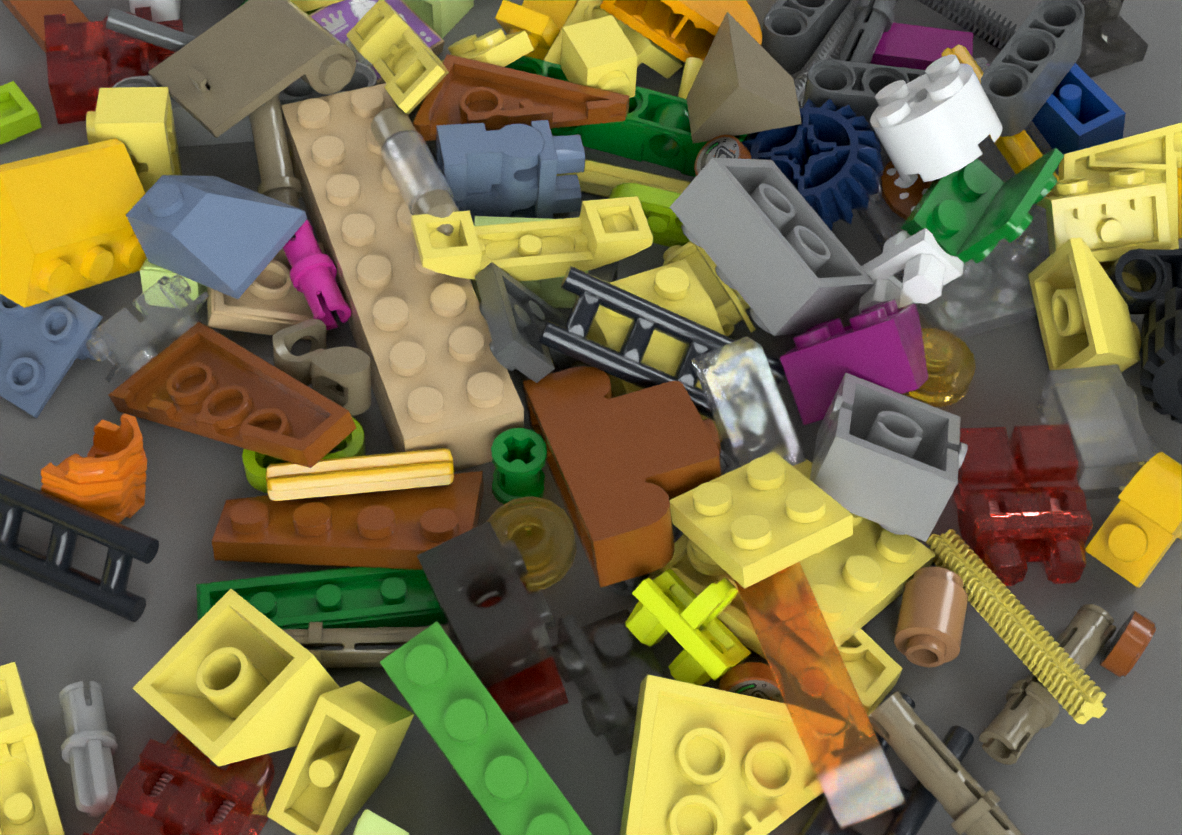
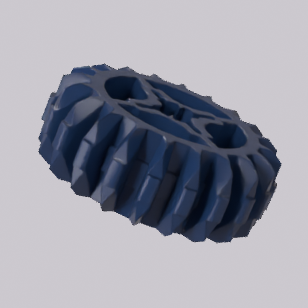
M808 98L804 107L799 109L802 124L751 133V140L741 142L749 150L752 159L772 160L831 231L833 223L838 220L851 225L852 210L868 211V196L879 193V177L883 175L882 170L884 169L880 154L882 151L878 137L875 136L874 131L871 130V126L866 121L865 116L857 117L850 105L838 110L837 106L829 99L821 107H816Z

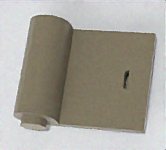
M248 0L148 73L152 80L160 87H168L170 96L215 138H218L299 78L316 92L324 95L334 94L342 90L355 73L356 59L355 54L347 45L292 1Z

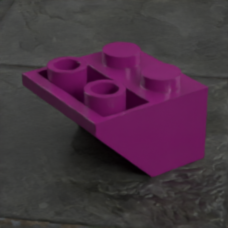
M895 299L884 301L863 309L861 314L851 317L849 319L850 325L843 327L839 317L807 329V332L793 338L796 347L782 355L780 360L804 425L824 419L845 373L900 394L919 389L928 380L919 313L915 303L898 308Z

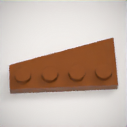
M483 471L454 474L453 482L443 486L285 501H272L268 495L229 499L225 501L212 538L215 561L469 572L484 492Z

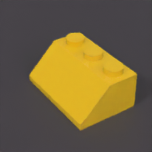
M114 138L0 165V294L26 308L140 271L147 257L126 214L145 195V191L123 142Z

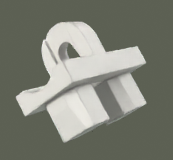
M926 228L913 236L909 235L907 231H901L886 240L881 255L861 266L875 284L861 297L859 313L861 314L863 309L891 299L896 300L898 308L910 305L913 302L927 304L942 295L943 285L963 274L964 262L958 257L947 254L938 245L933 234ZM902 269L904 270L903 283L893 276Z

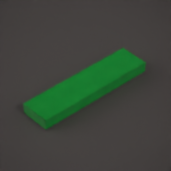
M347 567L196 584L198 621L232 589L281 629H308L309 622H323V628L420 627L432 625L436 621L439 624L462 622L457 571Z

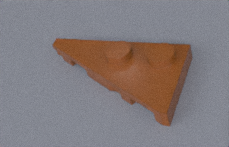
M447 54L443 64L449 73L425 97L413 121V125L422 142L436 140V125L484 123L486 131L500 130L506 125L511 124L531 126V121L548 120L550 128L625 121L627 117L629 96Z

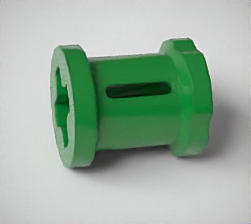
M511 428L500 433L494 439L491 447L492 463L496 467L493 472L492 494L498 502L507 507L528 508L536 504L544 495L545 474L541 469L544 467L547 459L546 443L539 434L530 429Z

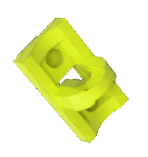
M670 568L653 580L650 578L644 579L632 592L639 602L625 622V626L641 643L651 647L659 643L669 632L684 648L668 666L670 674L676 681L702 686L711 679L714 681L719 679L732 667L742 664L751 654L738 638L717 618L738 594L736 587L727 578L724 577L717 584L713 582L697 596Z

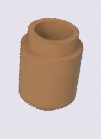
M942 567L921 568L913 574L912 579L904 586L894 644L910 662L918 666L938 667L943 663L954 660L960 653L968 595L963 589L964 583L961 577L951 570Z

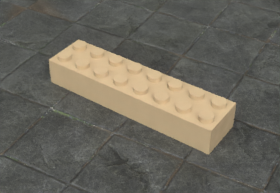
M387 84L363 87L281 105L292 169L295 178L301 182L302 197L318 241L323 243L324 254L332 259L337 269L335 281L345 302L348 303L352 311L348 323L357 348L370 356L371 386L395 452L446 448L452 454L454 471L492 462L491 447L494 439L508 429L524 428V408L508 370L496 360L490 350L489 344L492 338L489 327L480 312L479 301L470 279L454 277L422 267L411 226V216L415 215L413 207L417 199L432 189L416 152L409 158L401 161L389 160L384 156L371 130L372 120L379 112L387 108L397 107L395 101L384 88Z

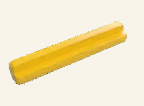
M446 448L321 459L312 468L291 462L277 463L267 466L266 470L267 493L272 501L443 486L451 484L454 479L453 457L450 450Z

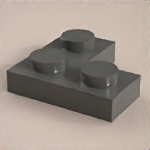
M493 262L475 276L481 298L479 309L487 321L492 338L489 344L490 350L503 367L510 371L517 369L538 383L555 369L553 363L562 370H565L577 360L538 343L540 334L547 321L565 328L568 320L566 316Z

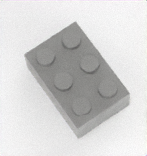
M712 157L670 206L683 223L681 228L685 236L692 243L705 250L717 265L715 271L718 277L727 286L739 292L751 307L750 315L755 323L766 332L772 333L773 336L805 333L808 328L839 317L842 319L875 284L772 160Z

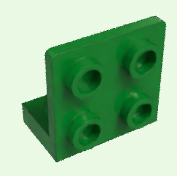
M1054 148L1006 182H1003L977 158L963 168L934 180L901 229L913 236L926 228L933 234L938 245L947 254L958 257L964 264L969 260L977 264L992 252L1000 240L1005 239L1010 243L1018 238L1030 225L1033 216L1028 211L1032 205L1041 201L1057 183L1058 179L1053 173L1064 155L1057 148Z

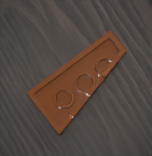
M197 322L108 394L119 412L308 468H312L356 429V425L347 409L201 322Z

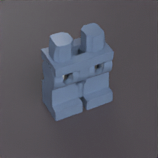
M548 120L531 121V126L511 124L506 125L500 130L486 131L484 123L436 125L437 168H435V189L448 191L459 211L470 210L473 224L475 216L553 219V213L580 211L581 188L577 174L557 176V174L584 172L586 157L581 136L552 137Z

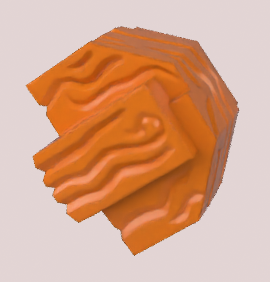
M124 413L120 418V426L102 419L94 426V445L89 450L87 457L83 458L75 453L63 460L58 466L50 462L41 469V482L43 483L41 491L117 523H120L125 517L131 518L145 504V482L147 476V457L143 449V437L136 417Z

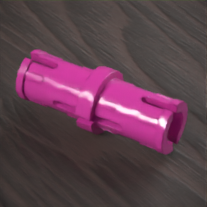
M306 220L295 233L296 237L291 238L285 244L283 250L292 267L289 277L294 288L304 294L314 316L313 319L323 321L326 330L339 327L331 311L336 310L343 324L350 318L352 311L348 303L345 302L335 281L337 269L332 259L322 253L313 234V228L310 222Z

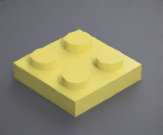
M774 451L669 500L672 523L744 589L853 535V514Z

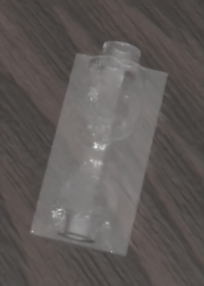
M178 274L172 278L163 276L157 283L132 302V305L145 318L144 321L139 323L129 310L124 307L99 327L92 330V339L86 343L88 351L96 360L102 362L107 358L114 365L105 378L107 382H112L124 371L132 376L159 354L154 348L170 336L175 341L197 322H202L197 313L209 295L204 292L193 301L188 296L191 293V288L182 276Z

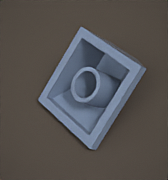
M162 175L126 214L150 263L236 299L241 297L308 219L304 210L217 176Z

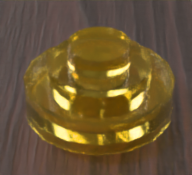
M921 328L928 380L919 389L902 395L933 407H944L956 403L968 393L976 369L974 354L964 341L952 333L936 328Z
M533 496L513 499L497 508L486 521L481 536L483 556L494 578L508 588L526 592L545 589L560 581L572 567L577 552L574 527L564 509L550 500Z

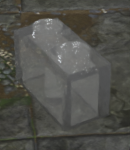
M746 336L691 359L734 470L773 451L792 466L806 461L760 344Z
M1118 364L1049 371L1036 409L1070 502L1117 498L1136 473L1157 454L1155 440L1150 434H1146L1138 415V401L1134 390L1131 387H1127Z

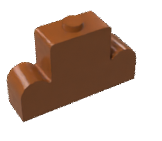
M581 366L548 374L538 383L532 379L523 381L530 427L546 443V464L600 588L652 573L665 567L672 560L675 552L669 500L721 476V444L712 419L702 420L687 390L680 381H670L612 398L609 376L604 371L595 367Z

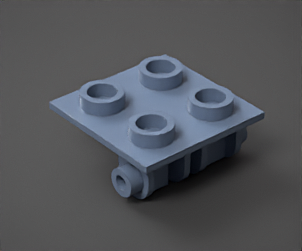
M0 294V396L35 418H38L75 359L85 360L89 358L96 360L104 352L106 341L101 338V332L96 328L103 317L67 295L24 308Z

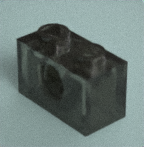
M489 521L417 555L428 584L469 666L486 689L554 655L547 633L548 629L556 626L553 614L539 589L528 594L520 578L529 573L517 546L512 539L501 543ZM490 598H503L494 606L480 607L482 603Z

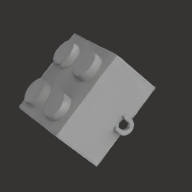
M845 373L818 429L810 480L852 514L876 522L891 533L897 535L907 534L926 542L958 484V469L962 465L967 453L968 445L960 443L961 417Z

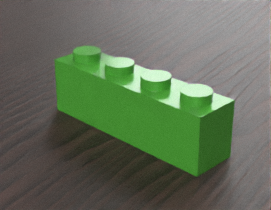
M437 621L380 661L394 686L500 835H592Z

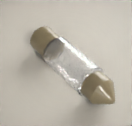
M398 107L387 108L379 112L372 120L371 130L381 148L382 158L412 215L429 214L445 218L453 212L459 211L453 200L451 188L423 136L416 131L408 114ZM442 224L437 228V231L447 236H450L454 230L451 224Z

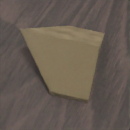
M727 12L686 98L693 144L710 141L720 135L738 136L802 124L793 77Z

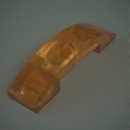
M800 562L745 589L735 581L775 681L840 829H846L905 804L904 797Z

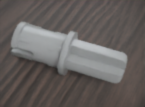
M83 681L69 684L59 693L66 739L61 745V756L65 762L70 764L76 808L79 811L86 812L88 817H99L103 812L114 810L119 801L112 758L117 751L118 743L115 735L108 731L104 705V688L97 682L89 681L88 691L90 699L85 700Z

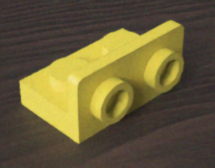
M1143 169L1109 173V182L1088 185L1087 178L1058 180L1053 187V191H1050L1037 203V206L1046 209L1050 255L1070 238L1082 237L1098 262L1118 260L1129 250L1139 248L1171 250L1166 182L1145 176V170Z

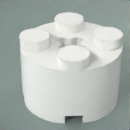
M947 55L939 58L926 68V74L907 84L904 80L895 81L885 86L875 96L879 106L871 116V125L902 181L906 183H911L912 174H919L923 182H928L963 168L983 154L978 146L981 141L990 134L993 142H995L1002 133V124L973 68L968 64H960L956 55Z

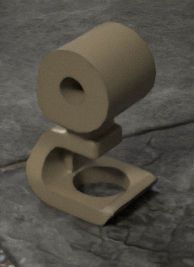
M319 319L303 321L282 329L272 336L273 364L276 368L306 386L312 384L313 390L347 409L351 416L361 414L369 409L371 406L370 356L366 352L348 346L327 349L326 326ZM304 336H310L312 344L309 353L301 356L290 353L292 346L297 340Z

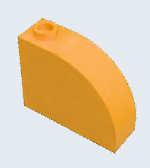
M603 0L600 8L684 63L690 57L700 58L704 61L727 12L760 45L762 44V31L759 21L746 0Z

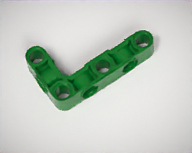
M523 56L505 66L506 68L569 82L561 69V65L533 57ZM636 86L635 96L629 98V111L625 121L550 128L553 136L580 135L582 144L585 147L639 162L643 160L681 171L682 174L696 177L694 170L696 157L702 147L709 142L693 144L687 99ZM748 134L738 135L734 137H736L740 142L747 141Z

